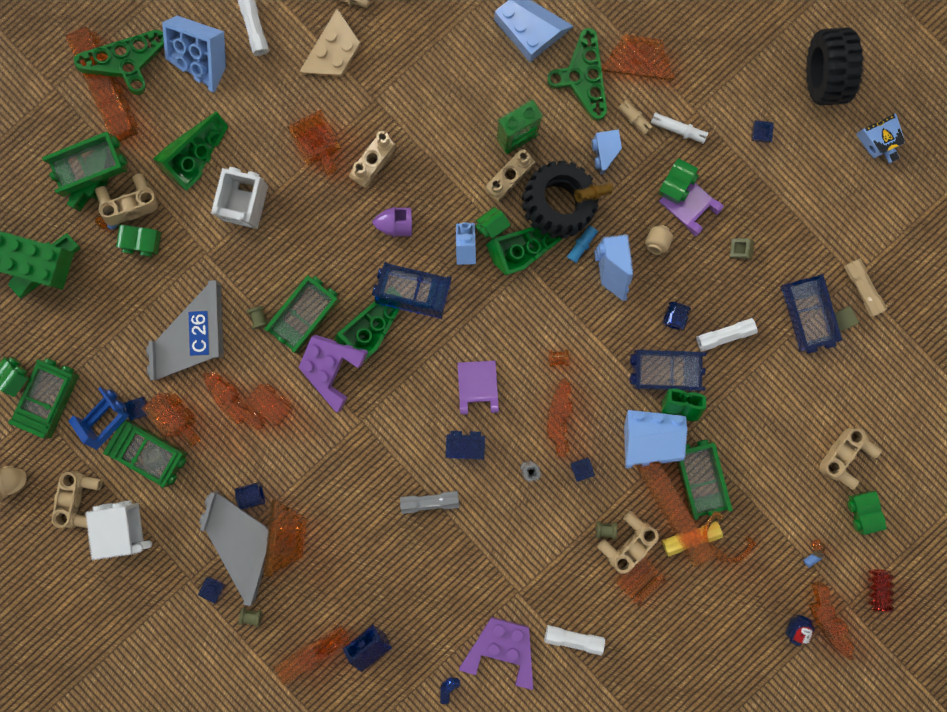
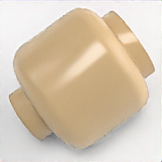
M664 225L652 227L645 240L648 251L656 255L667 252L672 243L673 235L670 229Z

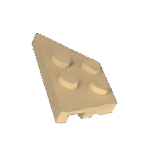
M337 9L300 69L301 74L342 77L360 48L359 40Z

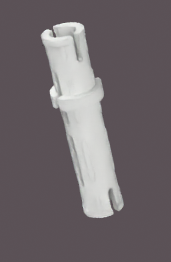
M657 112L654 113L650 123L683 135L685 139L691 138L704 144L708 132L694 128L692 124L686 125L660 115Z

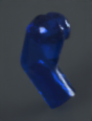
M450 677L441 684V704H449L450 692L455 688H459L460 680L457 677Z

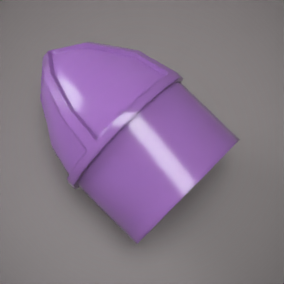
M393 207L386 209L373 219L372 224L384 234L394 238L412 236L411 208Z

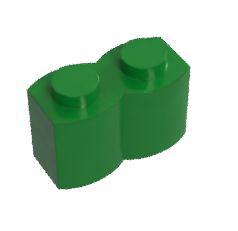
M677 158L658 195L677 205L680 201L684 202L690 192L687 190L689 185H694L699 177L696 174L698 168Z
M495 207L475 220L477 223L475 227L481 235L483 234L485 238L489 237L490 239H494L511 226L504 213Z
M119 225L116 248L121 249V253L133 255L134 251L140 252V255L145 257H152V254L158 255L161 232L149 228Z
M4 356L0 361V391L15 397L29 377L26 374L27 370L20 366L21 362L14 357L8 358Z
M668 389L662 401L661 413L686 416L688 421H699L706 409V396L695 392L686 393L680 389Z
M867 491L849 496V501L847 502L848 509L854 514L853 526L859 534L867 535L887 529L876 491Z

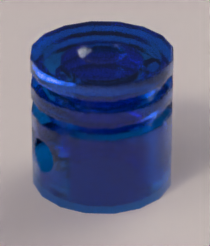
M669 302L670 306L667 307L668 311L665 313L662 324L684 331L688 321L687 316L690 315L688 311H691V308L677 302Z
M260 482L235 489L236 501L240 510L265 504V494Z

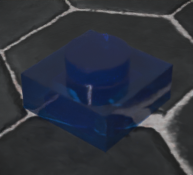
M755 120L753 122L751 141L771 143L774 122Z
M145 397L124 402L129 415V421L150 415Z
M589 457L570 463L576 482L595 476Z
M208 576L198 596L215 604L225 584Z

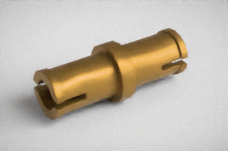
M610 182L600 185L592 184L588 188L576 190L575 193L577 194H574V197L578 203L590 199L597 200L601 196L612 194L613 186Z

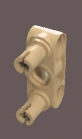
M381 130L377 133L376 138L359 161L354 163L353 169L349 174L352 180L364 188L371 183L396 148L397 144L391 140L387 133L385 134V131ZM370 158H376L378 160L374 164H370L368 162Z
M521 149L493 177L484 189L499 202L531 170L536 161L526 150ZM513 171L516 176L514 179L509 180L505 177V174Z
M136 174L132 177L137 189L136 192L122 195L111 200L105 186L95 189L100 203L99 213L106 224L114 226L156 211L158 208L157 199L153 190L148 187L143 174Z
M847 428L821 461L820 471L833 480H839L853 490L858 486L859 481L846 472L847 466L854 460L861 449L874 459L881 454L882 450L869 441V438L862 429ZM853 432H855L857 435V439L855 441H853L851 438ZM831 463L834 464L833 472L829 471V465Z
M79 471L63 473L59 478L54 498L53 525L57 528H75L76 526L88 528L86 516L79 515L78 513L82 489L100 490L103 483L102 479L86 477L85 474ZM70 476L74 478L73 485L69 482ZM63 514L67 517L66 523L62 520Z
M629 511L623 519L635 530V534L626 541L620 550H616L605 539L597 546L609 558L610 564L622 574L631 571L659 539L657 530L649 523L640 520L632 511ZM652 530V538L646 540L644 538L645 532ZM620 559H626L627 561L626 566L623 568H619L617 565Z

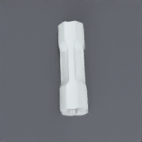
M238 0L249 35L252 53L254 56L267 54L269 48L263 34L255 0Z
M750 318L735 325L696 336L702 352L739 338L757 334L758 330L753 318Z
M547 625L544 638L545 643L571 647L602 656L605 646V639L603 637L585 635Z

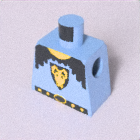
M896 113L862 129L856 134L873 158L884 154L889 164L900 159L895 148L904 144L905 140Z

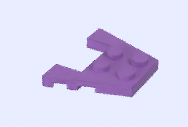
M314 335L309 341L298 368L334 411L338 413L342 410L347 397L333 388L332 384L343 359L359 368L362 366L368 351L354 349L353 346L341 345L337 341Z
M491 617L468 652L465 660L461 663L459 671L476 675L481 655L520 665L515 685L533 690L529 626Z

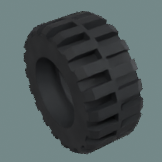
M850 27L821 29L811 39L806 59V82L810 98L819 106L847 104L856 97L860 89L859 85L862 82L861 77L864 68L863 46L860 43L861 39L858 33Z
M560 160L556 164L555 161H552L547 166L542 165L526 184L525 191L522 194V200L524 201L522 209L527 211L525 214L527 221L531 220V226L534 229L536 227L541 230L539 233L542 235L548 233L550 238H556L559 235L560 239L567 238L568 236L572 237L581 231L595 216L594 213L598 209L597 202L599 199H590L578 203L574 197V194H577L575 193L576 190L588 188L593 184L592 176L590 174L587 176L584 173L586 171L584 168H577L573 162L566 164V161ZM551 186L566 189L574 198L575 211L571 214H561L554 211L546 202L545 189Z

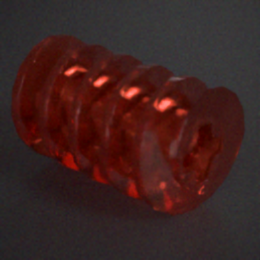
M883 569L868 570V573L874 575V577L868 578V581L874 583V585L868 586V589L874 590V593L868 594L869 597L874 598L873 601L868 602L869 605L874 606L871 610L878 612L894 611V607L890 605L894 603V599L890 597L894 595V591L890 590V588L894 587V583L890 582V580L894 579V575L889 574L893 571Z

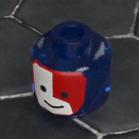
M797 615V617H791L785 633L790 638L789 641L792 644L801 646V644L810 643L815 627L811 619Z

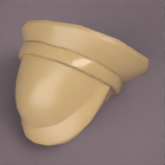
M13 466L0 467V504L8 495L16 493L23 488L27 480L25 471Z

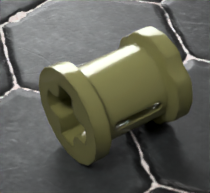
M264 306L247 310V314H250L253 323L252 329H259L268 325L263 313Z
M597 521L596 538L610 537L616 540L617 523L604 524Z
M242 608L239 616V625L249 624L259 628L262 620V610L251 611Z

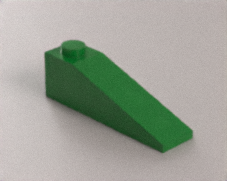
M215 111L166 146L153 160L165 174L187 191L200 179L204 166L207 162L209 163L214 148L219 145L229 126L219 113Z
M530 227L494 238L486 246L492 262L505 275H510L527 268L562 239L559 238V235L556 238H550V234L542 235L539 233L541 231L539 228L536 227L534 229Z
M391 287L336 334L334 341L341 345L353 346L354 349L368 351L365 362L378 350L405 299Z

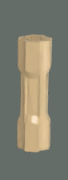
M861 258L845 265L844 268L857 287L870 317L886 311L887 307L870 280Z

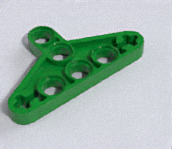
M586 28L580 34L569 68L554 69L549 72L547 83L553 89L570 87L591 119L600 121L607 113L598 38L594 29ZM586 34H589V37H593L591 38L589 47H587L588 42L585 38ZM593 52L596 58L589 61L586 59L585 54ZM590 70H595L598 73L596 79L589 78L588 72ZM573 72L578 73L580 79L578 81H572L570 80L569 75ZM552 75H558L561 81L558 84H554L550 78ZM594 88L599 89L601 93L597 98L592 97L590 91ZM596 102H599V110H602L600 115L593 112L596 109Z
M152 30L78 53L73 60L75 68L80 73L122 77L132 94L141 95L145 92L146 85L140 71L164 48L163 32ZM154 37L160 39L161 42L157 43V41L154 40ZM146 39L149 40L151 48H148V43ZM142 42L145 46L143 49H136L134 43ZM122 47L126 49V53L118 55L115 50ZM100 53L108 56L105 61H99L96 57ZM92 56H93L94 62H95V64H96V65H94V66H93L92 60H91V58H90V57H92ZM84 60V62H86V66L80 64V61ZM126 64H131L134 66V70L126 72L123 70V67ZM134 81H139L142 83V87L134 89L131 87V84Z

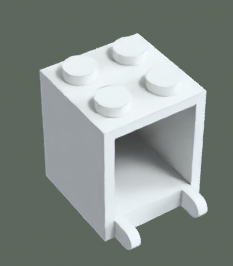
M229 167V170L222 168L211 214L221 221L258 229L268 185L263 178L259 177L258 173L248 171V174L241 173L240 169ZM240 183L254 186L253 192L239 190Z
M128 500L115 504H102L94 506L92 511L86 512L92 560L139 553L143 549L152 547L150 540H143L139 503L132 504V501Z

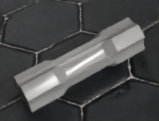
M529 460L528 462H523L520 466L525 479L530 482L539 479L541 473L536 463Z
M458 491L443 492L438 495L400 497L401 513H415L420 510L438 508H459Z

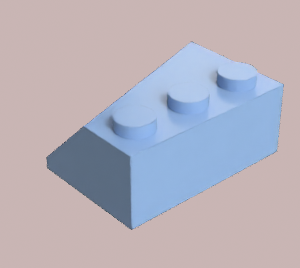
M508 0L495 11L494 16L495 22L529 62L533 61L573 28V25L532 0Z
M175 16L162 22L165 59L183 72H189L198 83L203 82L212 93L215 92L226 68L224 31L180 16Z
M628 236L603 238L596 247V250H594L595 261L599 263L601 285L622 301H626V293L629 292L628 285L631 284L633 276Z
M628 410L624 424L625 467L631 468L634 464L646 466L650 465V462L656 461L668 463L684 460L687 438L686 416Z

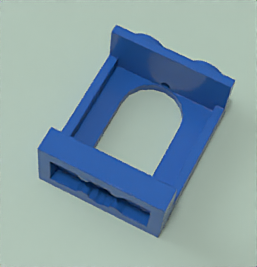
M102 387L98 389L104 396L103 399L83 420L74 415L69 419V423L82 443L96 450L129 417L125 410L126 406L117 399L118 395L113 390L108 389L107 391ZM111 407L118 414L97 437L91 427Z

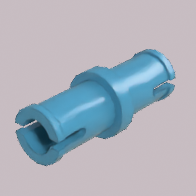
M588 225L580 239L577 238L575 241L576 245L567 255V258L577 264L584 251L589 249V244L598 231Z

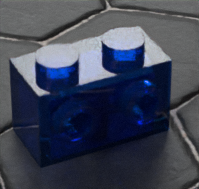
M451 430V434H446L445 458L484 460L485 435H481V432L470 431V435H462V431Z
M373 624L344 647L343 651L349 664L363 672L388 652L392 646L386 634Z

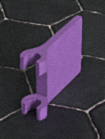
M695 183L694 185H689L687 190L690 192L684 202L680 201L677 205L664 197L659 202L679 219L694 236H697L703 228L695 221L708 208L718 215L724 206Z
M496 361L458 363L460 415L468 414L467 403L490 402L491 413H499Z

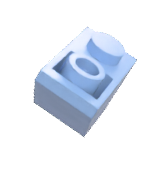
M619 130L599 132L592 139V149L596 151L597 158H595L596 170L599 169L600 175L605 173L622 149Z
M464 222L456 224L457 265L476 264L475 223Z

